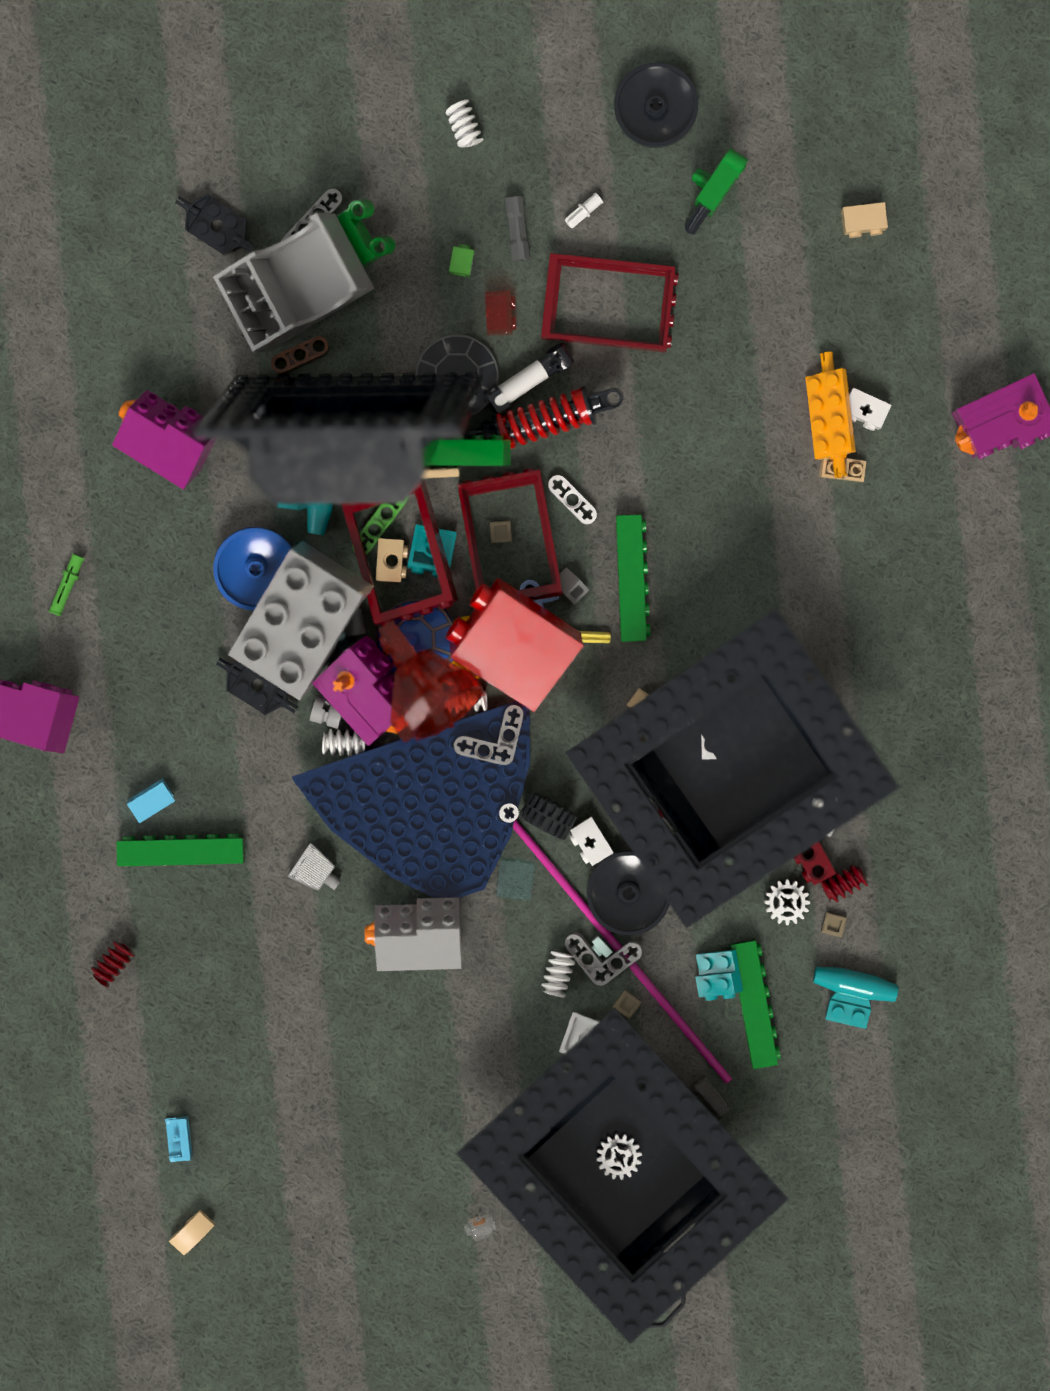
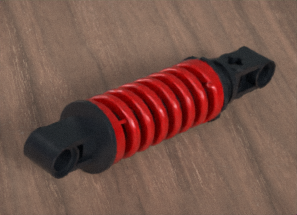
M582 386L578 390L571 391L572 401L568 402L566 395L560 394L561 404L557 405L554 397H550V405H545L544 401L540 400L538 402L539 408H534V405L530 403L528 404L529 411L524 412L522 407H518V414L513 415L511 410L506 412L507 417L506 415L502 416L500 413H494L492 422L481 423V428L463 432L461 436H464V440H471V436H484V440H491V436H503V440H511V449L516 448L517 442L521 445H526L528 438L536 442L539 439V435L542 438H548L550 432L553 435H558L560 427L564 432H568L571 429V424L576 429L580 428L582 423L595 425L597 424L596 414L619 407L624 399V394L617 387L589 394L586 386ZM609 393H617L620 398L619 401L611 403L608 400Z

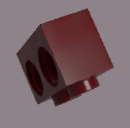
M819 842L811 846L813 850L811 857L804 858L801 853L793 858L797 865L801 863L804 871L801 873L806 882H811L812 885H816L836 874ZM816 865H820L823 869L820 876H813L812 868Z

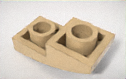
M830 458L821 459L819 477L864 482L866 461L846 458L845 463L848 476L834 478L833 461Z
M199 1210L187 1220L185 1226L170 1238L169 1242L185 1255L214 1227L215 1222Z

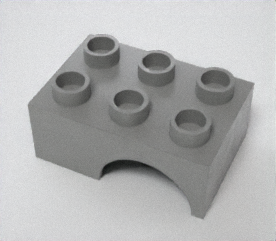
M315 213L310 216L311 222L298 233L269 248L250 253L213 276L253 352L270 351L374 289L335 214Z
M302 541L290 549L228 655L293 697L301 700L313 688L314 685L312 683L320 676L336 650L335 646L342 632L374 586Z

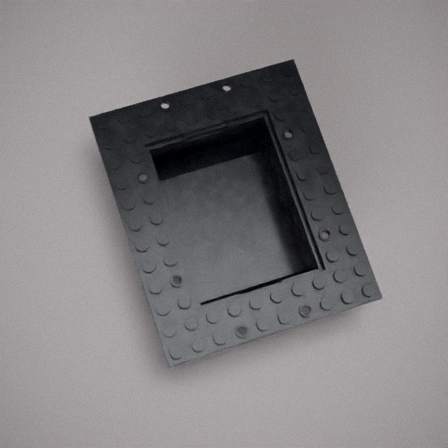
M413 372L403 373L402 376H394V373H382L381 376H373V373H362L361 376H352L351 373L331 376L329 373L319 374V377H311L310 374H299L298 377H290L289 374H279L277 377H269L268 374H260L257 377H248L245 374L237 375L193 430L194 439L229 438L248 452L249 477L273 504L403 503L424 478L438 447L439 436L462 435L484 383L483 375H478V372H466L465 375H457L456 372H446L444 375L426 372L423 375H415Z
M777 608L565 752L686 929L900 788ZM730 674L735 675L736 680L734 682L729 681L728 676ZM812 674L814 680L808 681L806 676ZM850 728L851 734L845 735L843 730ZM645 734L648 738L647 741H642L640 736ZM701 735L705 740V750L713 753L717 759H702ZM649 798H651L653 802L656 804L662 815L665 817V819L673 829L674 834ZM817 799L822 801V805L819 807L814 804V801ZM613 805L619 806V812L613 811ZM650 858L656 860L655 865L649 863ZM727 858H730V859L733 860V864H732V865H727V864H726V859H727Z
M615 1008L456 1152L459 1158L629 1344L638 1338L789 1200ZM564 1064H569L571 1066L569 1071H564L562 1069ZM641 1082L646 1084L643 1090L638 1088V1084ZM518 1107L523 1109V1113L520 1115L515 1113V1109ZM615 1133L618 1134L619 1138L626 1134L627 1140L633 1137V1145L639 1144V1148L636 1151H641L642 1156L637 1157V1159L641 1160V1164L635 1165L638 1171L631 1170V1177L624 1174L623 1180L620 1179L619 1175L612 1179V1173H609L607 1176L604 1175L605 1168H599L602 1162L596 1160V1157L601 1156L597 1152V1148H603L600 1142L604 1141L607 1143V1136L609 1135L613 1139ZM616 1143L620 1147L628 1146L624 1143ZM610 1147L605 1153V1159L610 1155ZM614 1149L616 1153V1158H618L619 1161H621L622 1164H624L622 1160L623 1154H620L619 1152H617L616 1149ZM633 1154L628 1158V1165L632 1162ZM712 1162L718 1163L716 1169L710 1167ZM615 1165L611 1167L616 1170H621V1167ZM533 1184L535 1186V1189L533 1191H528L526 1188L527 1185ZM695 1223V1225H694L688 1232H686L676 1243H674V1244L664 1253V1251H665L675 1240H677L687 1229H689V1228ZM729 1239L730 1243L725 1246L722 1244V1241ZM601 1264H606L607 1269L600 1270L599 1266ZM677 1282L683 1284L680 1289L674 1287Z

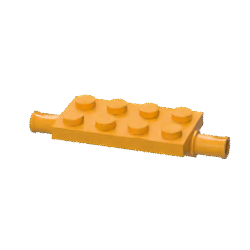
M824 352V354L820 353L822 372L805 377L814 456L817 460L830 458L833 461L834 478H842L843 476H848L845 463L847 454L856 452L846 369L843 368L834 370L833 352Z

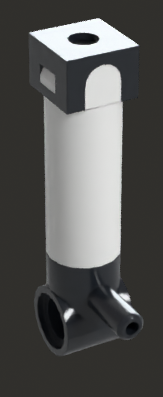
M559 343L550 348L544 356L498 387L493 386L484 392L483 395L493 411L499 414L510 407L511 402L556 372L568 368L573 364L574 360L564 343Z

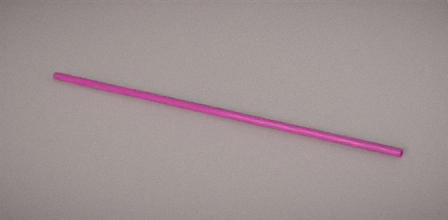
M515 820L513 824L515 832L615 951L619 950L622 947L609 930L604 928L595 919L586 902L520 823ZM636 962L630 965L631 971L726 1084L731 1081V1076Z

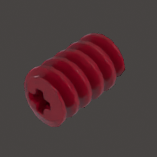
M850 865V872L843 869V876L836 873V880L829 877L828 884L824 881L820 882L830 903L831 899L838 903V895L845 899L846 891L853 895V887L860 891V883H863L866 887L868 886V882L859 866L856 868L854 865Z
M115 941L112 942L115 949L107 948L110 955H101L104 962L96 961L99 968L91 967L93 977L107 988L109 987L108 981L114 982L115 980L113 975L119 976V969L124 970L126 968L124 962L130 963V956H136L126 945Z

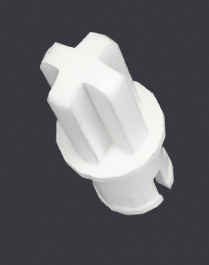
M594 193L583 204L579 203L578 208L565 218L566 224L570 228H574L584 218H589L590 213L604 203L599 195Z

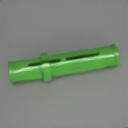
M72 553L66 571L63 570L62 574L64 576L48 612L57 616L62 615L61 613L74 582L79 578L77 575L85 558Z

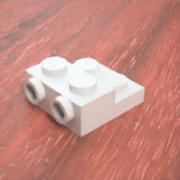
M573 1012L559 1052L565 1054L600 1021Z

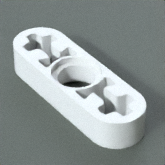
M555 475L549 480V490L580 522L591 524L595 521L597 517L595 508L563 476ZM554 480H562V487L565 490L567 487L571 489L565 493L563 498L559 496L563 493L560 489H553ZM570 494L577 495L579 498L578 504L570 506L566 501L567 496ZM582 501L586 504L583 508L586 511H592L591 516L593 518L591 520L588 518L584 520L582 518L584 514L580 509L578 513L574 511V509L581 505Z

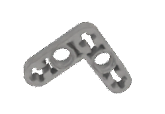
M512 705L505 710L497 744L461 736L454 742L455 752L462 756L499 765L509 764L512 762L523 720L522 709L517 705ZM513 709H516V713L519 714V718H515L513 723L518 724L517 728L505 726V722L510 723L511 716L508 715V712H512ZM506 729L513 730L515 737L512 741H506L503 738V732ZM466 740L467 745L473 746V742H476L474 755L470 754L471 749H465L464 752H461L457 744ZM480 745H487L490 750L489 755L486 757L480 756L478 754V747ZM493 747H497L495 752L499 753L507 750L510 758L505 759L503 762L500 756L495 755V760L490 759L493 754Z
M573 932L565 940L567 950L574 956V959L589 978L599 986L607 984L636 962L643 953L642 944L634 940L626 943L603 961L582 934ZM571 938L574 940L579 939L578 946L581 949L585 946L586 949L580 955L577 954L580 949L576 945L573 947L570 945L572 942ZM630 946L632 948L637 947V955L633 953L626 959L624 955L629 952ZM591 954L594 959L593 963H584L582 960L583 955ZM620 958L623 966L621 968H614L611 963L612 959ZM608 967L610 971L605 974L604 980L603 978L597 979V971L602 973Z

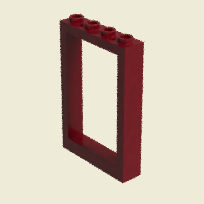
M550 253L541 339L666 353L667 348H671L672 335H668L669 327H673L674 314L670 313L671 306L676 304V294L673 293V285L678 284L679 273L675 272L674 266ZM561 266L665 277L658 343L554 332Z
M530 468L519 474L508 472L504 473L503 477L494 478V476H486L481 481L465 480L460 485H457L476 591L484 582L468 496L534 484L552 584L518 591L533 601L562 596V586L540 470Z
M424 479L420 481L411 494L415 493L443 594L382 613L375 587H373L367 598L374 624L382 625V627L394 625V621L398 619L402 621L411 620L414 618V614L421 613V615L433 613V609L441 607V609L452 607L453 602L459 601ZM341 503L362 579L374 586L354 513L383 503Z

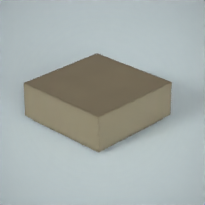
M511 521L490 522L491 543L512 542Z
M826 912L821 932L842 938L847 917Z
M624 990L613 1007L630 1019L642 1002Z

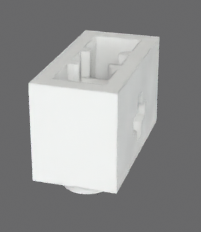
M852 388L849 393L852 422L858 420L864 423L863 427L871 431H875V428L879 430L885 421L891 405ZM865 406H867L868 411L871 413H867L864 416L862 415L863 411L860 408H864Z
M592 817L571 828L572 834L569 837L575 846L579 844L583 850L580 855L586 864L590 862L593 866L613 854L612 849ZM588 836L590 839L595 838L596 840L593 842L594 847L592 848L589 845H584L586 843L585 838Z

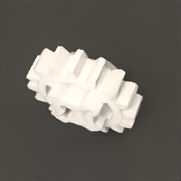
M788 879L785 880L783 885L780 881H777L778 887L776 888L771 885L772 893L766 892L769 900L764 901L765 904L769 905L765 909L766 912L772 911L770 918L778 917L777 923L779 924L782 920H785L786 925H789L790 920L796 924L797 917L804 919L802 912H808L809 910L805 908V905L810 904V901L805 900V897L809 895L808 892L802 893L804 886L801 885L797 888V881H794L791 885ZM785 888L793 889L790 893H783L781 890ZM782 895L787 899L792 898L790 903L794 909L787 905L783 907L784 901L780 896ZM775 896L778 898V905L776 906V908H774L773 900ZM799 896L801 898L800 908L797 907V899L799 898ZM785 911H791L793 913V915L791 916H783L781 914H783Z
M615 1133L613 1139L608 1135L607 1143L604 1141L600 1142L603 1148H597V1152L601 1156L596 1157V1160L602 1162L599 1168H605L604 1175L606 1176L612 1173V1179L619 1175L620 1179L623 1180L624 1174L631 1177L630 1171L637 1172L638 1169L635 1165L641 1164V1160L637 1159V1157L642 1156L641 1151H636L639 1148V1144L633 1145L634 1138L631 1137L627 1140L626 1134L619 1138L618 1134ZM616 1143H624L628 1146L620 1147ZM610 1147V1155L605 1159V1153ZM614 1149H616L617 1152H619L620 1154H623L622 1160L624 1164H622V1162L619 1161L618 1158H616V1153ZM633 1154L632 1162L628 1165V1158ZM615 1165L621 1167V1170H616L611 1167Z

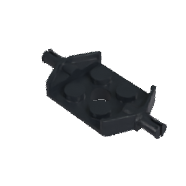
M209 194L194 202H188L181 196L176 200L175 204H178L186 211L185 230L225 256L238 248H245L251 253L257 249V246L246 238L247 219L230 210ZM216 220L223 223L222 229L218 232L211 229L212 222Z
M221 657L219 658L220 662L217 661L216 665L227 672L226 691L264 715H268L280 707L288 709L293 714L296 712L293 708L298 709L299 706L288 700L286 691L239 661L230 664ZM256 679H260L264 684L263 689L259 692L254 691L252 688V683Z

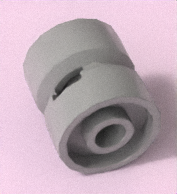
M317 695L310 721L319 724L326 722L327 726L338 729L342 716L324 696Z

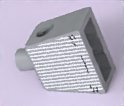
M312 842L288 875L291 879L318 891L323 884L335 890L341 879L331 873L336 865Z

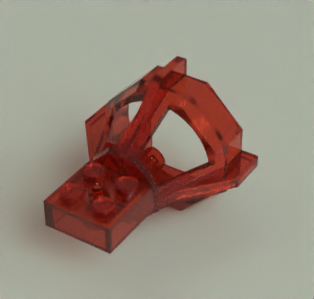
M393 620L379 629L381 636L378 638L381 643L380 646L387 656L390 654L393 659L392 663L397 669L395 671L390 724L403 742H408L412 738L417 741L438 735L447 728H453L454 723L466 716L484 696L482 685L470 670L460 668L431 649L416 653Z

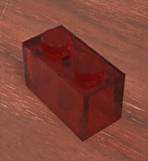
M510 291L485 292L487 336L512 335V330H516V317H511V309H515V296H510Z

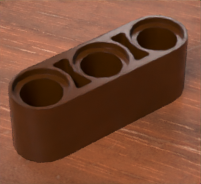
M314 337L275 355L271 360V366L276 373L287 374L326 356L329 352V344L323 337ZM317 342L325 344V349L322 352L314 351V345ZM296 352H306L305 359L297 361L295 359ZM280 359H284L287 362V366L282 370L276 368V363Z

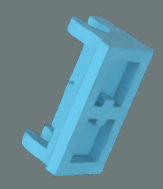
M162 778L128 799L127 805L138 822L141 823L175 802V799Z
M189 1117L165 1118L170 1162L190 1161L193 1155Z

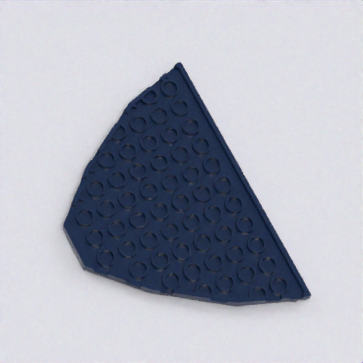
M515 701L292 776V780L333 833L390 877L433 898H461L485 889L510 839L514 821L504 822L499 816V811L505 804H513L517 809L519 807L530 765L529 708ZM512 705H517L522 709L523 720L514 758L509 764L499 765L462 756L455 752L454 742L461 736L497 744L505 710ZM513 709L512 712H508L511 720L510 723L505 722V726L517 728L518 724L513 723L515 718H519V714L516 713V709ZM506 729L503 732V738L506 741L514 739L515 734L513 730ZM463 740L457 746L460 747L461 752H464L465 749H471L470 754L474 755V748L477 743L473 742V746L466 744V740ZM480 745L478 747V754L480 756L486 757L489 755L490 750L487 745ZM493 747V754L490 759L495 760V755L500 756L503 762L505 759L510 758L507 750L499 753L495 752L497 747ZM506 807L504 809L506 813L504 817L506 819L511 817L512 819L514 817L512 813L514 809L511 807L507 809Z

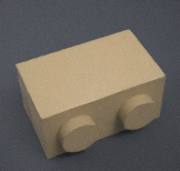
M885 202L843 207L841 210L844 235H849V238L861 237L862 233L870 232V236L881 235L888 228Z

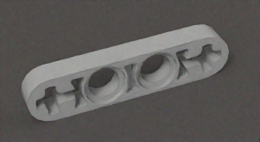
M336 189L327 190L283 237L281 242L293 236L294 232L298 233L301 225H308L311 222L310 216L313 215L316 209H322L325 213L333 214L342 204L341 193ZM330 194L332 196L338 195L336 198L338 202L336 204L332 202L328 206L331 209L328 212L321 203L324 201L326 205L329 202L328 196Z

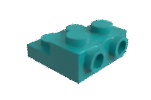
M416 524L408 568L411 569L412 573L423 574L426 571L431 572L433 577L438 578L425 528L422 525ZM439 529L448 565L451 568L457 532Z
M736 949L696 954L699 976L695 978L699 997H705V1001L718 999L719 995H723V999H730L736 997V993L743 991Z

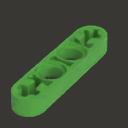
M408 498L403 503L395 504L399 506L397 510L391 504H381L360 532L362 543L366 539L362 537L364 533L374 540L372 544L370 541L366 543L365 546L368 548L365 551L366 555L370 553L379 538L382 537L407 503ZM385 507H389L393 511V515L389 519H384L381 516V510ZM377 524L380 526V533L377 536L369 534L368 529L370 525Z

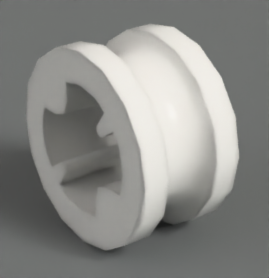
M505 804L499 811V816L504 822L515 821L519 814L517 807L513 804ZM506 807L507 809H509V807L514 809L512 811V813L514 814V817L512 819L511 817H509V819H506L504 817L506 814L504 812V809Z

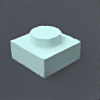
M598 935L592 940L594 944L592 949L599 956L603 954L607 958L612 953V950Z

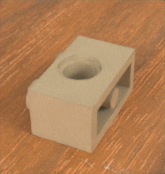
M379 538L376 581L402 583V578L406 579L407 566H403V557L407 558L408 545H404V540ZM390 555H395L398 558V563L394 567L387 565L386 560Z

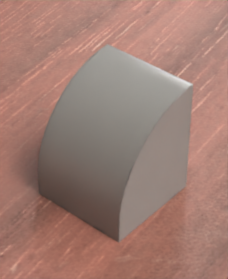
M567 567L559 574L563 594L575 605L589 589Z

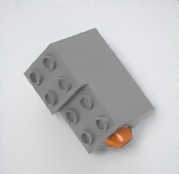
M459 897L417 899L416 905L375 906V921L365 926V942L375 946L377 971L461 969Z

